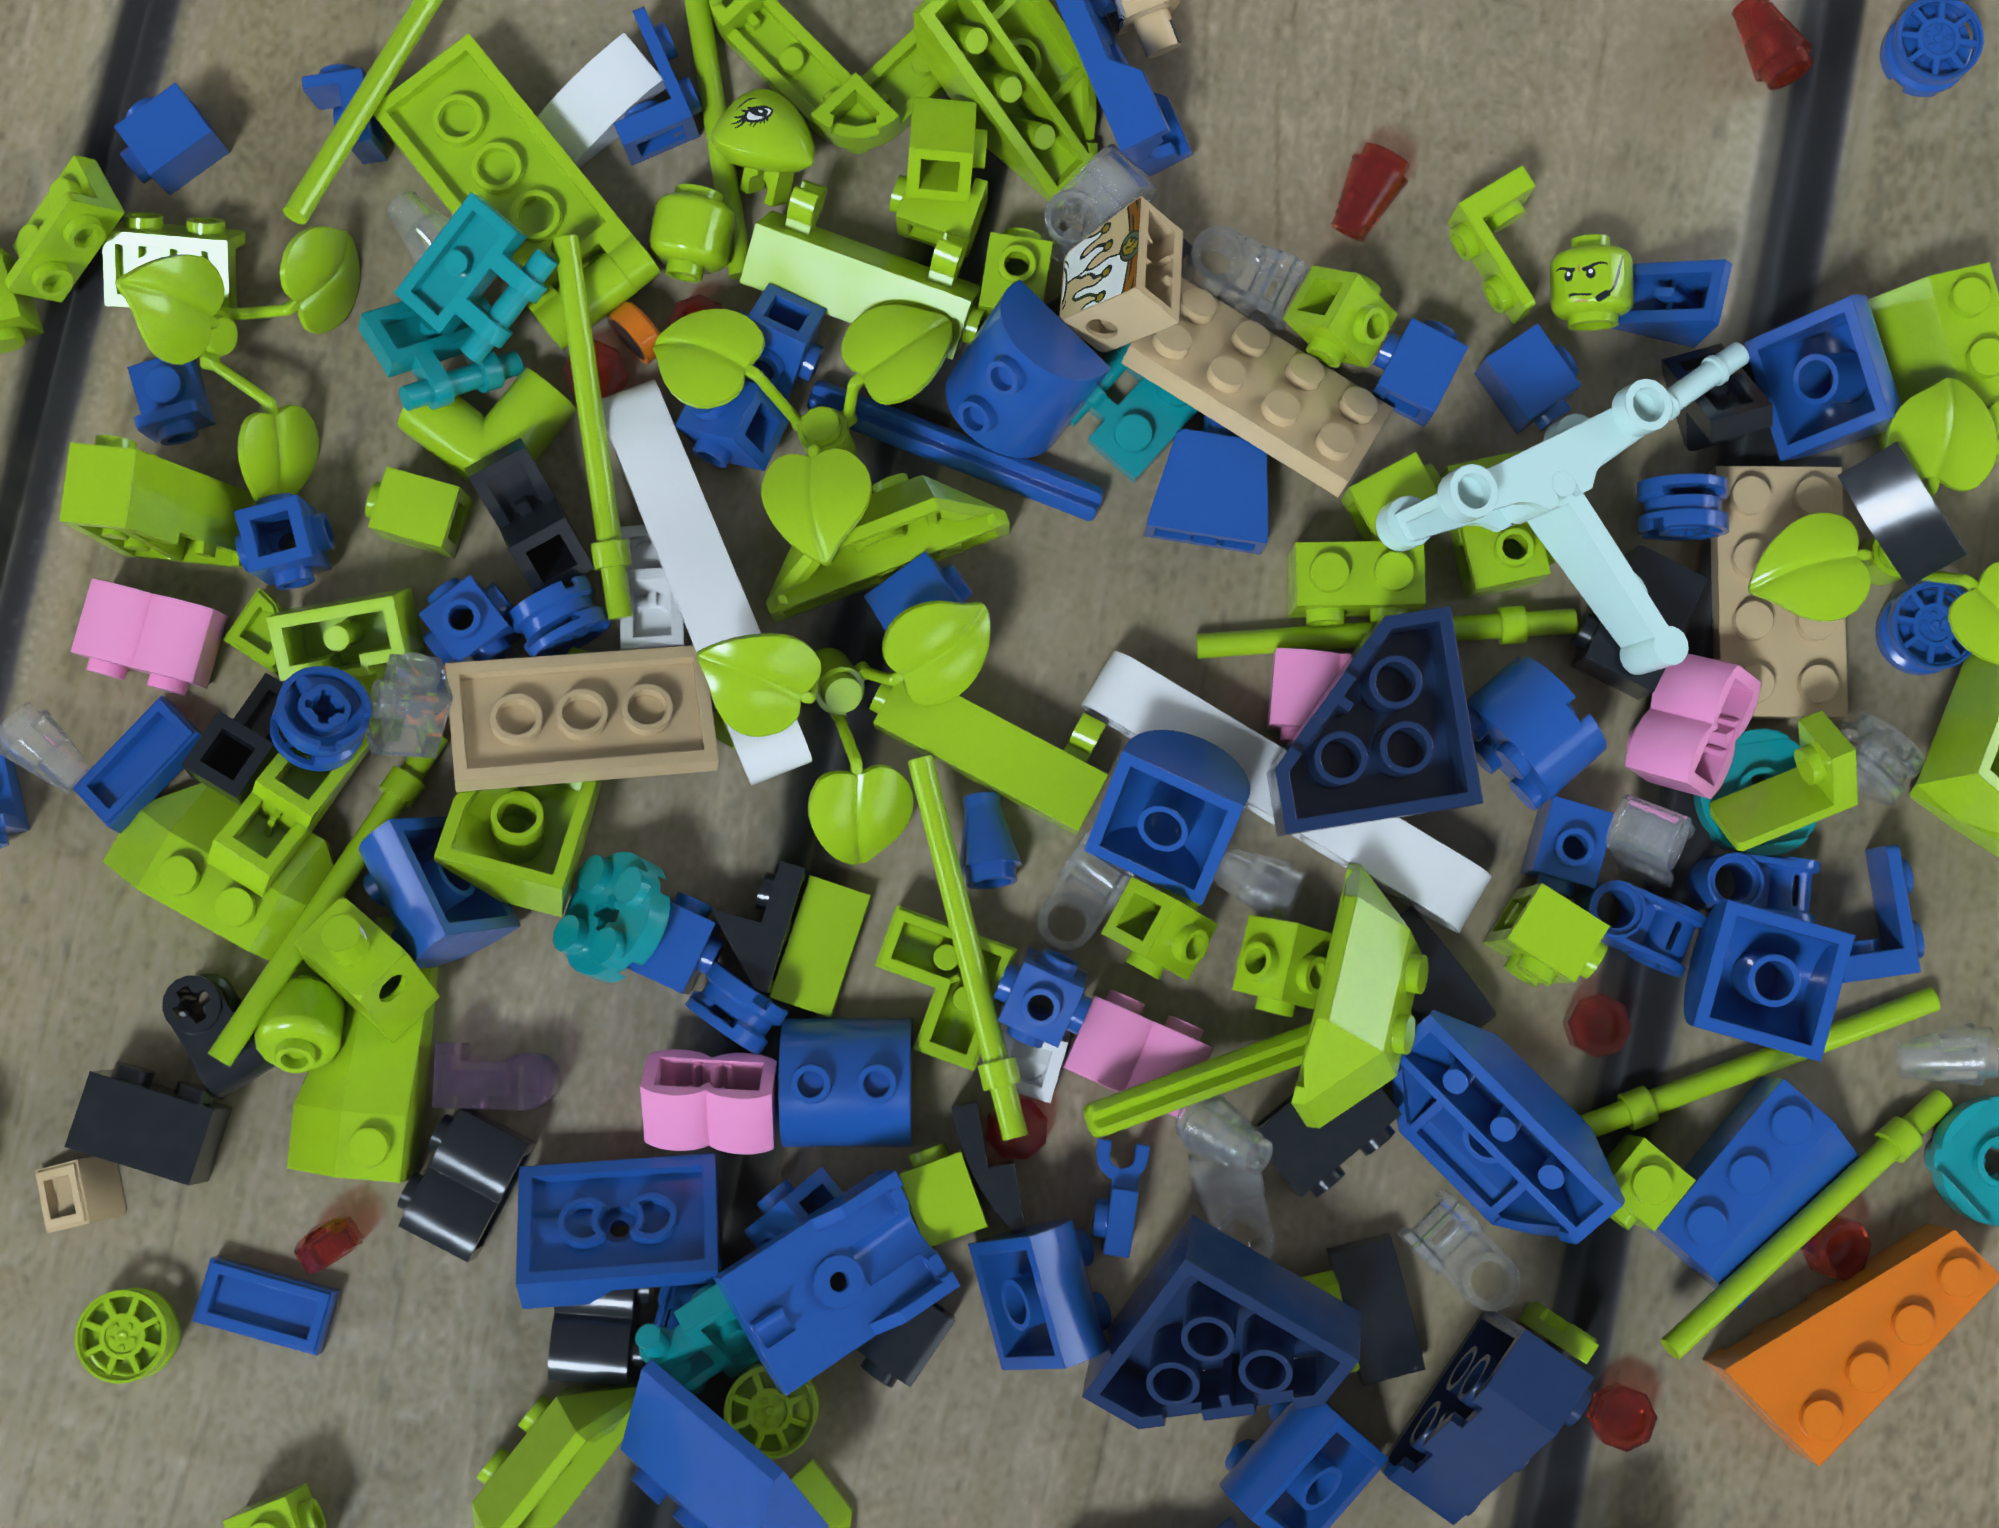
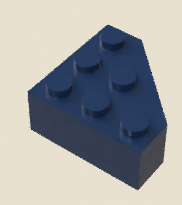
M1451 606L1385 616L1371 627L1267 771L1277 837L1458 809L1484 803Z
M1192 1214L1111 1322L1110 1327L1105 1330L1104 1336L1107 1350L1089 1360L1082 1397L1137 1429L1165 1426L1166 1418L1199 1413H1202L1204 1421L1256 1414L1257 1406L1292 1401L1294 1402L1295 1409L1323 1406L1360 1361L1362 1312Z
M1486 1306L1386 1456L1389 1460L1380 1470L1394 1484L1452 1525H1455L1465 1515H1471L1478 1508L1482 1500L1514 1472H1520L1529 1463L1533 1455L1558 1434L1564 1424L1570 1427L1580 1419L1590 1403L1592 1393L1587 1388L1595 1377L1527 1329Z

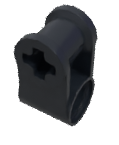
M204 973L184 976L175 980L167 988L163 996L162 1011L166 1021L170 1024L189 1054L192 1065L200 1080L216 1098L222 1100L275 1066L266 1061L256 1049L255 1031L231 1067L210 1056L208 1051L242 1000L235 991L234 986L226 978L218 974ZM207 992L210 1001L203 1006L204 1013L195 1015L192 1012L191 1005L198 1000L196 993Z

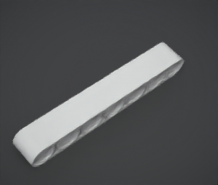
M652 379L602 398L607 434L696 652L709 645L733 637L761 634L656 380ZM797 719L786 730L764 737H750L740 734L726 724L751 786L813 762Z
M1113 651L1083 700L1082 708L1130 739L1146 731L1174 730L1200 737L1220 747L1239 763L1249 779L1250 795L1244 808L1275 826L1267 771L1284 748L1132 657L1118 651ZM1401 818L1291 835L1346 869L1348 862L1361 864L1379 889L1407 906H1412L1417 912L1439 925L1457 933H1460L1492 879V876L1482 867Z

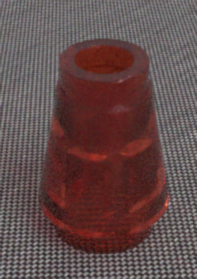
M1743 0L1734 8L1732 17L1736 22V27L1757 82H1764L1769 90H1778L1794 83L1810 70L1814 63L1809 54L1812 44L1769 0Z
M1366 142L1360 154L1354 153L1352 155L1331 227L1351 239L1364 242L1368 232L1374 228L1408 184V180L1404 176L1410 167L1409 162L1383 146Z

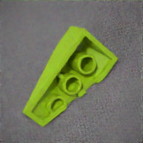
M572 647L567 654L594 652ZM603 780L458 792L451 804L434 854V862L500 902L563 918Z

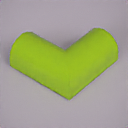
M525 367L486 416L457 395L454 397L452 404L434 410L427 405L411 411H407L403 407L397 424L401 431L472 485L464 468L519 438L523 440L534 461H536L575 414L577 409L555 387L537 373Z
M897 905L875 967L935 988L913 1050L974 1071L981 1052L949 925ZM978 935L994 996L1008 962H1014L1018 949ZM994 998L997 1009L1000 1000Z

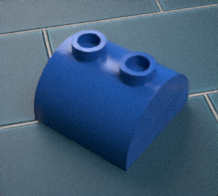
M1019 279L1004 292L949 373L945 386V395L953 417L960 427L976 442L1004 456L1031 458L1046 452L1055 444L1111 368Z
M1850 295L1744 342V346L1749 353V362L1756 385L1773 404V426L1770 429L1780 461L1799 459L1823 453L1887 430L1890 420L1895 417L1897 409L1902 405L1866 295Z
M1151 730L1140 733L1130 739L1122 750L1084 851L1202 905L1249 798V779L1243 768L1232 756L1205 739L1174 730Z
M447 816L389 819L372 831L359 846V852L369 871L363 880L365 890L375 903L386 906L396 926V929L391 934V938L410 955L418 968L436 967L468 956L493 944L521 926L511 904L498 901L434 862V854Z
M1727 899L1720 900L1707 916L1691 957L1684 991V1016L1687 1024L1821 1062L1855 935Z
M785 1018L781 1027L779 1050V1125L782 1147H912L913 1018Z
M1072 1218L1026 1226L1025 1229L1011 1230L968 1244L1002 1370L1066 1369L1090 1360L1107 1350L1103 1330L1108 1329L1111 1325L1110 1307L1101 1293L1097 1291L1092 1292L1086 1267L1090 1266L1094 1260L1093 1245L1088 1234L1083 1229H1075Z
M1293 1401L1272 1404L1269 1409L1268 1417L1272 1421L1271 1425L1257 1441L1245 1439L1235 1445L1229 1452L1225 1461V1467L1229 1472L1219 1485L1239 1509L1261 1528H1330L1387 1463L1389 1458L1328 1401L1323 1406L1295 1409Z

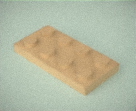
M1181 277L1179 323L1132 342L1121 362L1336 497L1340 496L1394 409L1375 397L1368 390L1357 386L1320 363L1313 356L1302 352L1268 331L1263 325L1252 321L1215 298L1208 291L1197 287Z
M1716 466L1709 471V474L1725 477L1729 482V497L1722 501V511L1729 514V533L1711 538L1713 659L1740 665L1761 682L1758 702L1751 719L1799 720L1821 710L1830 720H1841L1848 717L1846 617L1831 622L1811 621L1798 617L1784 608L1765 599L1753 596L1748 592L1751 575L1762 553L1787 526L1804 516L1819 512L1843 516L1842 483L1837 476L1842 473V467Z
M694 645L445 663L456 792L718 771L719 758L711 693L698 663Z

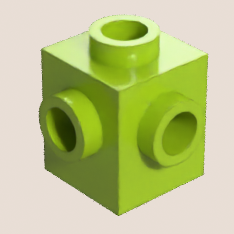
M1312 265L1283 320L1308 343L1307 353L1316 358L1320 363L1333 368H1338L1341 363L1368 368L1398 314L1379 295L1381 292L1380 286L1367 276L1356 272Z
M1131 877L1101 934L1130 949L1131 951L1125 962L1159 980L1166 969L1188 981L1196 965L1206 954L1209 941L1219 924L1197 912L1200 904L1165 888L1161 892Z
M1249 915L1241 951L1237 958V969L1232 990L1257 997L1255 1009L1293 1018L1295 1006L1314 1010L1332 933L1300 923Z

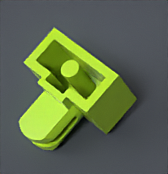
M411 587L289 608L266 617L280 681L287 680L295 672L307 667L328 666L340 669L357 679L365 688L371 701V717L384 725L382 730L395 720L398 709L393 696L388 662L405 660L424 650Z

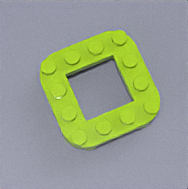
M709 0L715 25L723 40L773 91L779 92L800 111L806 124L819 137L835 146L845 148L850 153H866L872 148L888 143L902 133L911 124L913 97L938 99L945 92L917 53L914 28L860 77L856 72L851 75L777 0Z

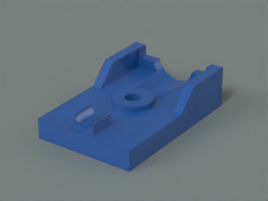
M1055 0L1120 151L1149 177L1194 155L1170 99L1167 96L1153 92L1146 74L1140 69L1131 67L1121 50L1106 15L1117 10L1114 0Z
M715 1153L519 1167L516 1288L522 1309L587 1305L613 1290L715 1283L713 1277L720 1273L717 1163ZM617 1225H625L629 1228V1232L623 1237H614L611 1234V1230Z
M895 1170L876 1171L713 1277L780 1394L789 1395L876 1335L908 1322L960 1287L953 1271L947 1270L938 1252L929 1246L917 1229L909 1211V1201L901 1188L903 1183ZM836 1272L843 1273L846 1278V1285L840 1291H834L830 1285V1279Z

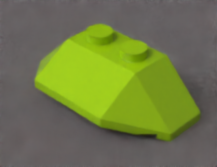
M924 0L913 11L918 55L951 100L977 102L975 129L987 130L986 148L1048 202L1056 205L1098 162V143L1094 142L1097 116L1096 93L1066 24L1049 0Z
M900 473L882 479L872 486L873 494H871L866 512L855 528L844 539L829 565L825 566L817 563L791 545L766 601L770 615L775 624L881 584L925 551L935 562L1006 536L1009 534L1010 527L1007 514L1003 509L924 475L909 480L906 473Z
M203 783L153 799L152 802L139 811L130 825L121 834H118L102 862L137 890L248 952L270 961L335 864L329 842L311 832L263 897H260L206 862L213 839L238 810L240 805ZM302 959L294 971L298 974L319 977L307 966L304 959Z
M1348 862L1345 882L1308 1039L1291 1102L1305 1125L1318 1129L1397 1077L1401 1055H1409L1414 1044L1415 1019L1413 1015H1410L1414 996L1424 992L1428 979L1429 965L1427 956L1422 955L1410 928L1363 866L1358 863Z
M634 1379L627 1386L599 1383L567 1387L553 1401L543 1394L518 1424L527 1434L512 1453L501 1446L476 1478L485 1486L472 1501L474 1528H555L621 1445L639 1379Z

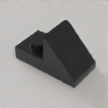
M1720 343L1661 359L1662 373L1667 388L1699 367L1707 356L1716 355L1722 351L1724 346ZM1740 368L1730 375L1726 383L1721 386H1714L1680 410V414L1676 419L1685 446L1689 451H1697L1741 439L1747 433L1772 427L1773 404L1746 372Z
M780 861L776 874L766 871L755 908L765 911L761 923L712 908L715 918L756 990L771 993L810 873L806 868Z

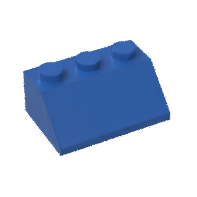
M1761 1076L1683 1168L1686 1173L1696 1180L1656 1231H1648L1716 1289L1855 1162L1859 1155L1836 1123L1784 1078ZM1751 1293L1736 1308L1741 1309L1743 1305L1748 1301V1299L1753 1295V1293Z
M652 1359L642 1368L620 1449L638 1468L630 1479L658 1505L667 1496L673 1500L679 1508L672 1516L684 1528L829 1527L778 1465Z

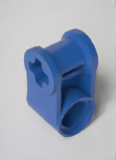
M1737 852L1705 857L1697 861L1690 869L1687 879L1688 893L1693 902L1701 909L1710 912L1720 900L1725 899L1718 893L1715 887L1716 873L1723 866L1732 872L1736 886L1734 893L1727 900L1815 924L1816 917L1810 914L1809 911L1813 875L1821 870V862L1788 856H1759Z
M1621 880L1597 882L1596 888L1578 892L1573 903L1598 919L1600 918L1598 917L1597 905L1603 894L1610 893L1619 903V919L1613 926L1609 927L1601 942L1627 953L1630 958L1652 969L1681 978L1686 968L1681 961L1695 928H1702L1707 919L1705 915L1684 904L1654 895Z

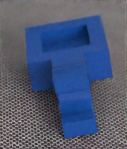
M1097 1138L1096 1161L1101 1171L1111 1179V1184L1109 1185L1108 1199L1096 1197L1091 1237L1102 1238L1101 1250L1103 1254L1130 1258L1139 1193V1176L1146 1168L1150 1146L1136 1143L1133 1161L1125 1167H1118L1110 1160L1111 1140Z

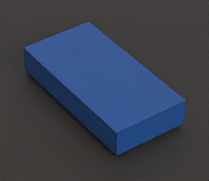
M161 695L72 789L108 828L121 834L130 825L139 811L152 802L183 769L181 766L182 762L203 733L173 702Z
M217 1255L210 1258L192 1321L317 1356L323 1352L340 1289Z

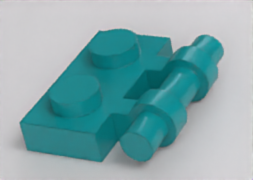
M471 192L398 286L394 294L439 334L450 337L463 320L473 329V332L460 347V350L472 361L481 364L494 346L499 349L502 348L511 337L513 332L509 327L529 301L536 304L548 289L544 282L558 266V263L542 249L537 248L525 265L521 266L512 256L527 236L485 199ZM498 275L509 285L491 309L487 311L477 301Z
M482 295L477 303L489 311L491 305L485 296ZM403 301L361 313L358 330L388 378L412 371L418 380L399 388L401 403L407 411L426 405L434 410L452 404L455 396L475 389L486 393L502 388L506 379L518 376L523 371L522 360L516 351L496 356L494 351L491 350L481 364H477L468 358L460 350V347L473 332V329L463 320L449 337L439 334ZM462 355L468 363L466 366L446 372L440 361Z
M1129 343L1109 351L1102 359L1111 369L1069 425L1074 427L1088 411L1101 422V425L1090 435L1088 444L1135 484L1174 441L1177 430L1185 429L1200 412L1122 364L1121 362L1131 345ZM1127 371L1139 383L1117 405L1106 395V392Z
M716 1282L699 1289L692 1296L690 1302L674 1312L679 1322L678 1326L670 1330L665 1327H657L654 1324H646L637 1331L635 1337L640 1357L647 1364L652 1359L693 1395L701 1393L706 1388L707 1381L719 1372L723 1371L730 1379H733L760 1361Z

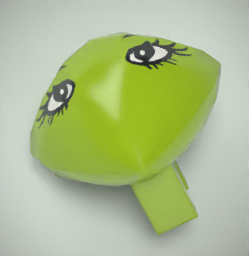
M754 88L742 94L726 109L716 122L711 133V141L729 163L744 167L740 190L746 194L763 191L766 183L767 195L764 203L770 207L787 204L795 172H800L814 163L815 146L813 137L802 114L790 101L776 91Z

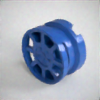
M1917 0L1896 20L1882 39L1880 62L1883 72L1888 80L1893 78L1904 87L1902 92L1912 96L1932 97L1939 92L1950 89L1976 64L1982 53L1984 32L1981 22L1975 12L1961 0ZM1966 22H1968L1973 31V40H1970L1969 33L1964 25Z
M1672 474L1651 477L1638 482L1637 501L1644 505V514L1637 518L1638 535H1642V538L1650 540L1689 541L1709 539L1729 533V514L1722 511V501L1729 497L1728 479L1711 474Z
M575 576L572 578L574 587H565L562 581L545 587L521 601L508 613L507 617L516 633H523L527 640L523 648L528 657L566 655L572 647L580 648L588 644L610 627L611 620H608L604 607L595 606L592 600L595 590L587 576Z
M1926 581L1890 598L1881 608L1875 626L1877 645L1884 658L1896 669L1917 676L1934 674L1965 661L1972 653L1967 651L1958 642L1951 631L1947 615L1948 609L1955 599L1946 592L1959 597L1966 593V591L1956 585Z
M312 666L295 672L283 683L271 716L269 729L275 748L287 761L306 770L330 771L342 767L357 754L368 728L372 714L368 693L357 679L337 668ZM279 728L288 742L285 743L279 734ZM295 747L309 754L310 759L299 756L291 749Z
M715 961L706 973L709 982L702 991H694L685 1005L725 1036L750 1052L760 1055L769 1043L766 1038L768 1031L773 1025L781 1026L789 1012L762 991L754 989L753 985ZM727 1015H729L730 1017H732V1018L735 1019V1020L732 1022L731 1020H729V1019L726 1018V1017H727Z

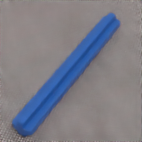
M818 380L808 398V411L821 406L834 408L839 412L844 409L847 389L824 380ZM858 394L855 410L858 421L849 428L850 430L1086 521H1092L1097 516L1104 498V490L1100 486L1027 458H1013L995 453L976 442L970 436L892 406L880 404L869 397Z

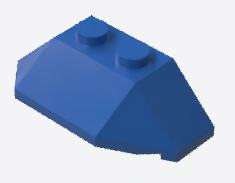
M1432 1010L1415 1026V1039L1409 1055H1401L1397 1077L1392 1079L1394 1105L1402 1114L1397 1118L1398 1130L1491 1225L1533 1235L1559 1237V1241L1577 1245L1623 1206L1625 1199L1592 1128L1503 1039L1495 1033Z

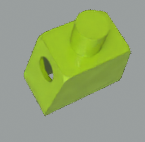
M344 896L337 899L294 943L307 966L392 1043L440 997L410 955ZM388 980L391 982L400 981L392 994L385 998H379L380 990Z

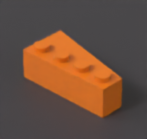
M1928 1223L1924 1224L1857 1265V1270L1832 1285L1825 1284L1806 1296V1301L1776 1319H1768L1750 1330L1751 1334L1727 1349L1720 1348L1702 1360L1795 1454L1820 1467L1999 1282V1273L1955 1229Z

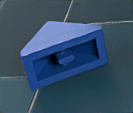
M1726 259L1633 264L1634 305L1627 314L1619 317V325L1612 329L1695 348L1719 325L1732 263Z

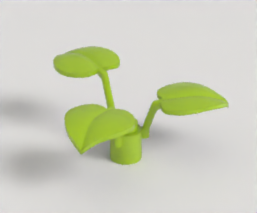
M321 225L311 226L302 230L290 240L283 252L280 265V280L284 292L291 299L279 305L244 308L221 307L225 296V287L218 269L206 258L192 254H175L148 261L115 280V285L131 308L144 342L157 358L170 364L183 365L200 357L202 369L214 371L261 404L264 413H253L243 421L237 447L241 472L255 502L275 494L290 493L296 495L311 476L317 462L319 453L318 431L314 420L303 407L287 404L278 409L277 402L273 397L220 362V358L223 355L229 354L237 343L238 331L234 323L235 320L290 316L298 312L301 325L307 332L322 334L337 328L350 314L355 304L360 284L359 257L354 240L348 234V230Z
M882 305L862 313L848 327L841 345L842 358L846 366L857 373L848 382L844 409L839 412L830 407H815L804 416L797 413L761 370L752 366L763 353L765 339L758 326L741 313L728 309H708L686 315L672 323L658 336L653 350L665 385L671 394L686 405L701 409L725 405L740 394L746 376L761 388L790 421L793 430L798 433V438L806 456L787 454L774 460L764 475L761 485V497L764 508L779 533L799 552L826 566L832 561L844 539L862 519L872 494L871 477L866 466L856 456V444L849 429L858 421L855 410L860 388L865 384L871 398L884 405L901 403L920 393L936 376L948 355L953 338L952 321L945 315L905 305Z
M1945 378L1934 386L1906 400L1897 409L1895 417L1890 420L1885 437L1886 447L1897 441L1901 442L1922 480L1927 479L1926 486L1932 496L1936 494L1940 483L1960 492L1976 488L1987 478L1997 457V432L1988 408L1971 388L1960 380ZM1819 512L1796 520L1773 539L1762 553L1754 568L1748 584V592L1753 596L1770 601L1798 617L1817 622H1831L1843 619L1855 612L1866 599L1871 584L1885 586L1902 578L1874 536L1866 540L1858 549V533L1850 520L1841 515ZM1999 562L1988 566L1982 572L1979 581L1968 574L1936 571L1920 580L1959 585L1968 590V592L1957 597L1948 609L1947 618L1951 631L1967 651L1986 662L1999 666Z
M928 601L904 610L889 624L883 638L882 652L884 660L894 670L889 673L871 668L865 661H861L854 666L846 654L835 648H823L814 652L803 640L778 633L750 634L726 639L697 652V660L706 678L717 711L724 722L740 734L750 737H764L786 730L796 721L800 712L801 702L811 704L816 700L824 711L830 713L848 756L851 772L830 771L824 773L816 780L808 800V816L814 834L830 855L841 862L858 865L870 861L902 834L910 821L914 800L908 781L895 768L878 764L863 770L862 759L847 722L846 713L854 710L861 702L865 692L864 681L867 679L888 686H895L903 682L908 696L913 702L922 706L939 705L959 696L972 684L983 666L990 641V619L988 610L982 602Z

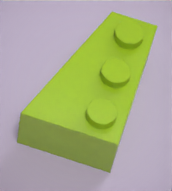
M96 435L94 444L70 442L59 522L125 557L244 569L235 545V536L240 533L234 511L256 505L249 491L167 461L157 455L136 449L137 442L128 438Z

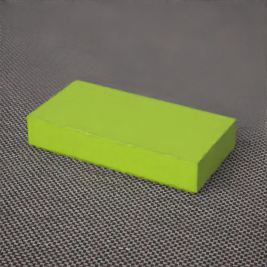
M810 875L770 998L832 1017L872 897L871 895Z

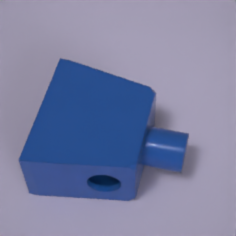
M1206 415L1204 416L1202 431L1178 429L1147 518L1143 537L1261 555L1267 545L1269 535L1267 453L1240 438V436Z

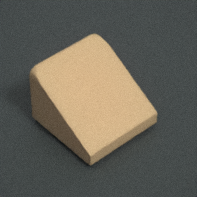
M91 1156L35 1170L47 1234L120 1217L126 1213V1204L117 1163Z

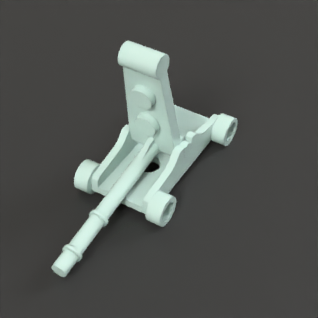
M1733 342L1716 355L1707 356L1699 367L1667 389L1655 380H1637L1616 393L1612 401V408L1590 419L1585 415L1576 413L1567 415L1553 422L1547 428L1543 442L1488 469L1475 464L1461 466L1442 478L1437 494L1423 501L1418 497L1404 496L1389 502L1380 509L1376 517L1378 537L1388 548L1403 552L1422 545L1430 536L1464 526H1481L1497 533L1512 526V523L1522 524L1527 521L1620 646V661L1629 673L1643 675L1683 662L1689 650L1685 634L1680 629L1667 625L1648 595L1644 582L1634 573L1583 493L1592 489L1598 468L1645 435L1661 429L1668 421L1675 419L1680 414V410L1714 386H1721L1726 383L1730 375L1749 362L1750 358L1747 349L1742 344Z

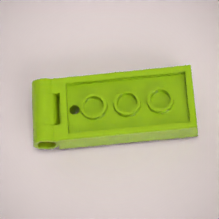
M469 33L385 96L374 112L373 116L382 129L452 215L455 214L472 192L485 199L527 236L512 256L521 266L525 265L537 248L542 249L556 261L553 238L564 235H577L580 244L591 327L595 326L620 304L627 301L661 274L660 269L648 252L628 230ZM556 267L544 282L548 287L546 292L536 304L529 301L526 307L559 348L564 350L568 347Z

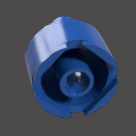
M1518 656L1467 699V706L1477 763L1490 774L1500 769L1511 780L1509 786L1515 795L1528 808L1535 811L1544 802L1552 799L1607 749V743L1601 729L1590 713L1582 721H1579L1577 713L1569 704L1576 696L1559 678L1536 660L1527 656L1520 660Z

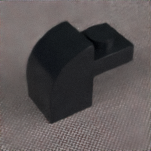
M521 438L464 468L470 482L498 526L509 552L534 593L559 581H562L563 585L571 582V579L575 576H582L594 569L569 518Z
M265 673L233 719L218 711L182 762L181 766L191 777L241 806L251 794L256 779L278 754L272 742L269 728L271 716L283 683ZM279 728V734L286 743L288 740L285 738V736Z

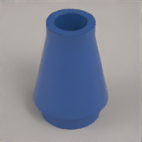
M979 792L965 796L963 798L964 817L959 862L962 874L966 877L967 888L977 890L994 889L1016 883V869L1022 863L1002 809L1000 793Z

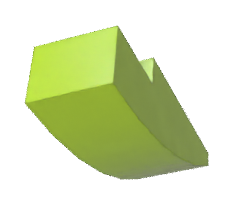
M370 717L368 728L357 754L347 764L334 770H306L293 765L278 752L256 779L251 794L213 839L206 862L260 897H263L341 792L382 732L384 725ZM295 747L291 749L299 756L310 759L309 754Z

